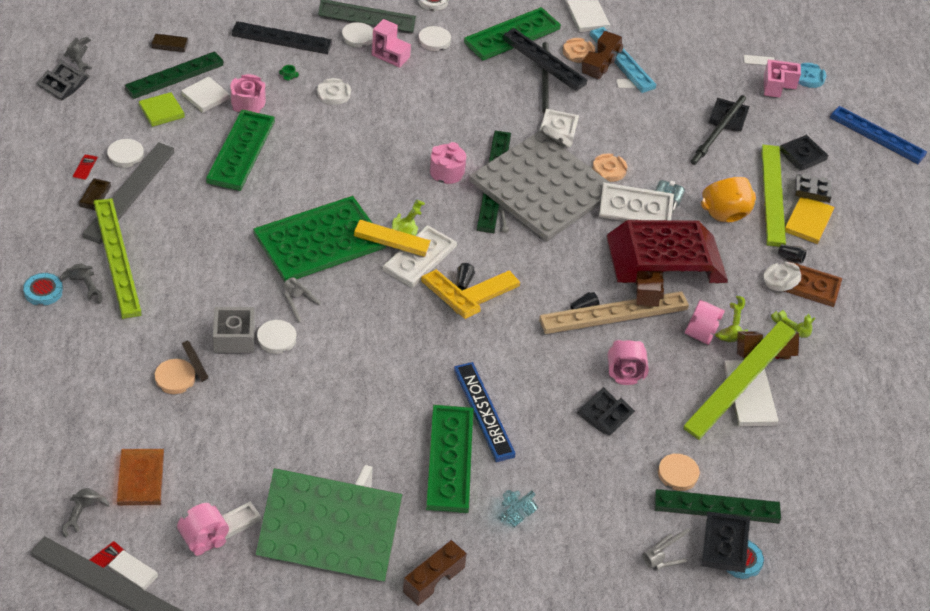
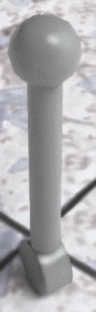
M500 205L499 211L501 212L503 223L502 232L507 233L509 228L506 225L505 219L506 209Z

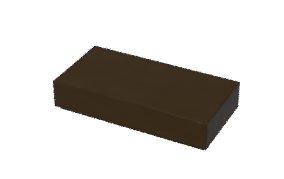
M155 33L151 45L153 49L185 52L188 45V37Z
M93 178L79 201V207L95 210L94 201L105 198L111 188V182Z
M186 340L181 343L202 382L207 380L208 375L190 341Z

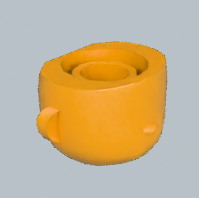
M727 178L710 184L702 191L703 200L701 201V206L717 221L735 222L751 213L755 205L756 194L747 178Z

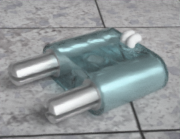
M660 180L655 191L674 194L672 213H674L676 207L680 205L685 189L673 181Z

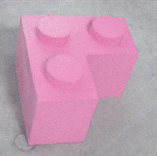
M383 19L373 29L372 56L400 68L410 58L411 44L397 38L398 25Z
M768 59L764 72V96L780 98L783 88L797 89L801 76V64Z

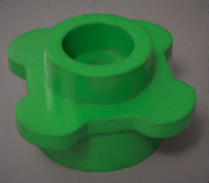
M285 65L279 71V74L287 81L299 76L293 65Z

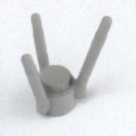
M289 278L284 283V289L286 290L284 295L288 299L297 321L301 322L291 297H299L303 293L318 305H320V301L311 294V291L301 285L296 278Z
M686 528L674 537L670 533L651 549L645 551L642 554L645 564L649 568L655 567L658 571L664 567L685 563L686 559L663 562L665 559L663 550L690 532V529Z

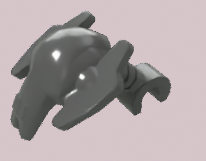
M83 37L79 40L75 38L68 45L64 56L67 57L69 55L72 63L76 62L79 71L89 78L90 75L85 73V71L92 69V67L84 64L82 57L88 48L85 44L90 42L91 39L88 37Z
M79 263L71 268H67L59 278L60 282L67 278L70 280H83L89 290L87 294L88 300H91L92 296L98 295L97 302L99 304L102 302V293L96 289L95 284L90 276L94 275V272L90 270L92 266Z
M83 488L77 494H73L70 501H74L76 505L68 522L62 527L63 536L65 538L69 536L67 527H73L76 533L79 532L77 521L83 510L82 508L89 507L93 503L98 502L108 507L109 502L106 498L90 488Z

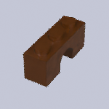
M604 31L597 40V53L589 51L582 60V73L597 79L606 74L610 64L614 63L618 53H621L623 50L622 36Z
M637 271L636 305L659 307L660 299H664L663 271Z
M737 331V355L743 357L744 360L763 340V334L757 331ZM798 332L795 333L794 337L775 357L791 359V356H798Z
M450 540L404 577L403 593L419 606L434 594L435 586L444 576L451 580L465 568L467 553Z

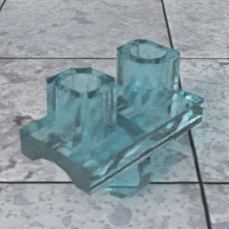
M533 490L520 500L518 499L521 496L519 491H505L503 493L504 501H502V505L504 507L508 505L511 507L498 517L500 521L504 522L507 520L515 528L524 520V517L518 511L520 508L528 517L539 508L532 499L536 495Z

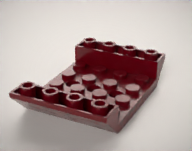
M626 220L606 235L617 283H636L637 271H706L709 283H728L714 235L700 221Z

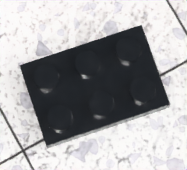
M708 511L701 566L745 573L750 518Z

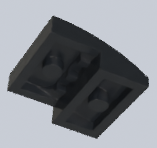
M60 60L52 72L47 70L37 84L64 100L78 90L88 77Z
M603 387L579 409L577 414L594 428L611 436L635 410L622 398L617 400Z

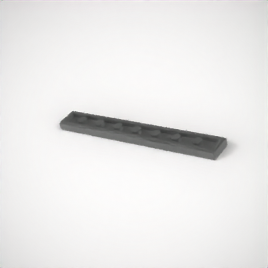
M158 142L112 197L118 221L174 154L173 147ZM96 217L83 232V238L100 244L102 237Z
M45 536L30 552L33 558L131 611H182Z

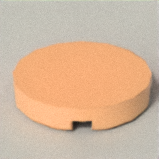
M572 38L564 43L563 55L570 61L582 63V60L589 51L595 53V46L590 41H584L585 39Z
M608 153L597 156L595 161H593L592 169L609 182H614L626 176L627 164L620 156L617 158L614 154Z
M169 359L162 362L155 371L156 385L163 392L169 394L185 392L186 389L194 385L196 380L194 367L191 363L182 359Z
M683 454L665 456L658 468V476L661 482L666 486L669 485L676 491H686L693 488L700 474L696 462Z

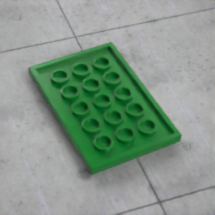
M354 196L253 228L254 236L284 282L289 278L299 279L387 247L386 245L354 236L359 220L372 223Z
M274 468L256 555L385 582L403 494Z

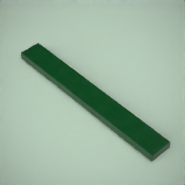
M494 130L489 163L509 150L510 132ZM484 192L477 231L495 234L499 204Z

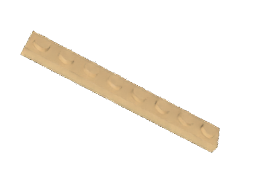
M681 291L664 294V299H660L659 307L636 305V299L543 314L540 315L539 321L544 333L550 334L688 310L689 304Z

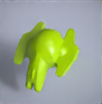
M416 200L412 210L402 219L399 213L392 220V229L416 236L418 226L415 224L414 217L417 214L421 215L420 208L422 205H425V202Z
M736 296L738 304H729L734 309L733 325L715 333L718 339L726 342H736L737 331H748V329L742 330L739 326L741 310L745 306V299L742 296Z
M781 310L779 313L775 311L771 314L774 322H783L798 332L801 338H808L812 334V323L816 318L813 317L811 319L810 314H807L804 317V322L799 324L790 320L784 310Z

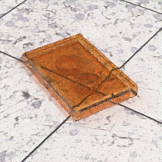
M121 449L117 506L161 505L164 449Z

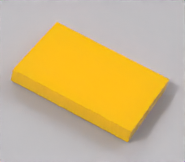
M800 197L785 227V232L818 244L835 207L817 200Z

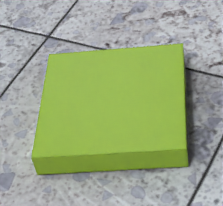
M172 92L139 101V106L152 127L185 118V113Z

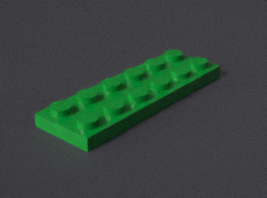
M540 7L464 37V43L483 61L514 48L502 40L503 34L513 28L533 41L560 30L561 24Z
M242 109L206 177V183L241 191L275 123V117Z
M433 405L426 510L469 513L474 408Z

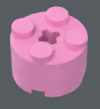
M245 74L241 75L239 79L236 77L232 80L230 89L233 110L241 112L243 109L259 113L266 103L265 83L261 81V78Z
M455 142L433 147L430 161V174L436 181L443 180L446 184L459 182L465 173V151Z
M699 300L684 334L709 345L713 334L716 333L719 326L718 320H721L725 310Z
M617 340L613 342V346L608 351L609 375L615 379V382L622 385H634L637 383V380L641 378L644 380L649 372L647 351L642 342L631 340Z
M210 503L194 506L187 511L189 515L185 519L181 517L177 524L179 533L196 556L202 555L205 551L214 547L219 548L226 543L225 537L229 532V526L217 507L215 505L211 506Z

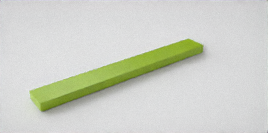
M762 144L767 246L780 247L781 244L786 245L779 146Z
M113 199L95 200L94 208L121 317L125 319L142 316Z
M779 321L688 420L683 429L700 440L794 337L796 331Z

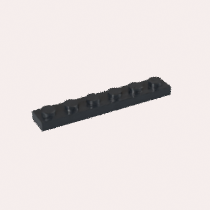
M236 21L232 30L233 37L327 55L332 46V39Z
M513 28L503 34L502 40L574 91H578L587 85L588 79L517 29Z

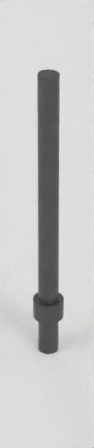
M544 42L542 48L550 53L549 44ZM542 68V112L545 113V110L549 109V72Z
M741 95L704 144L697 148L696 154L690 160L693 165H696L701 157L707 154L708 148L745 102L746 96Z

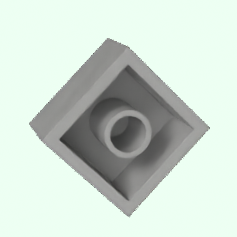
M215 307L213 352L254 353V307Z

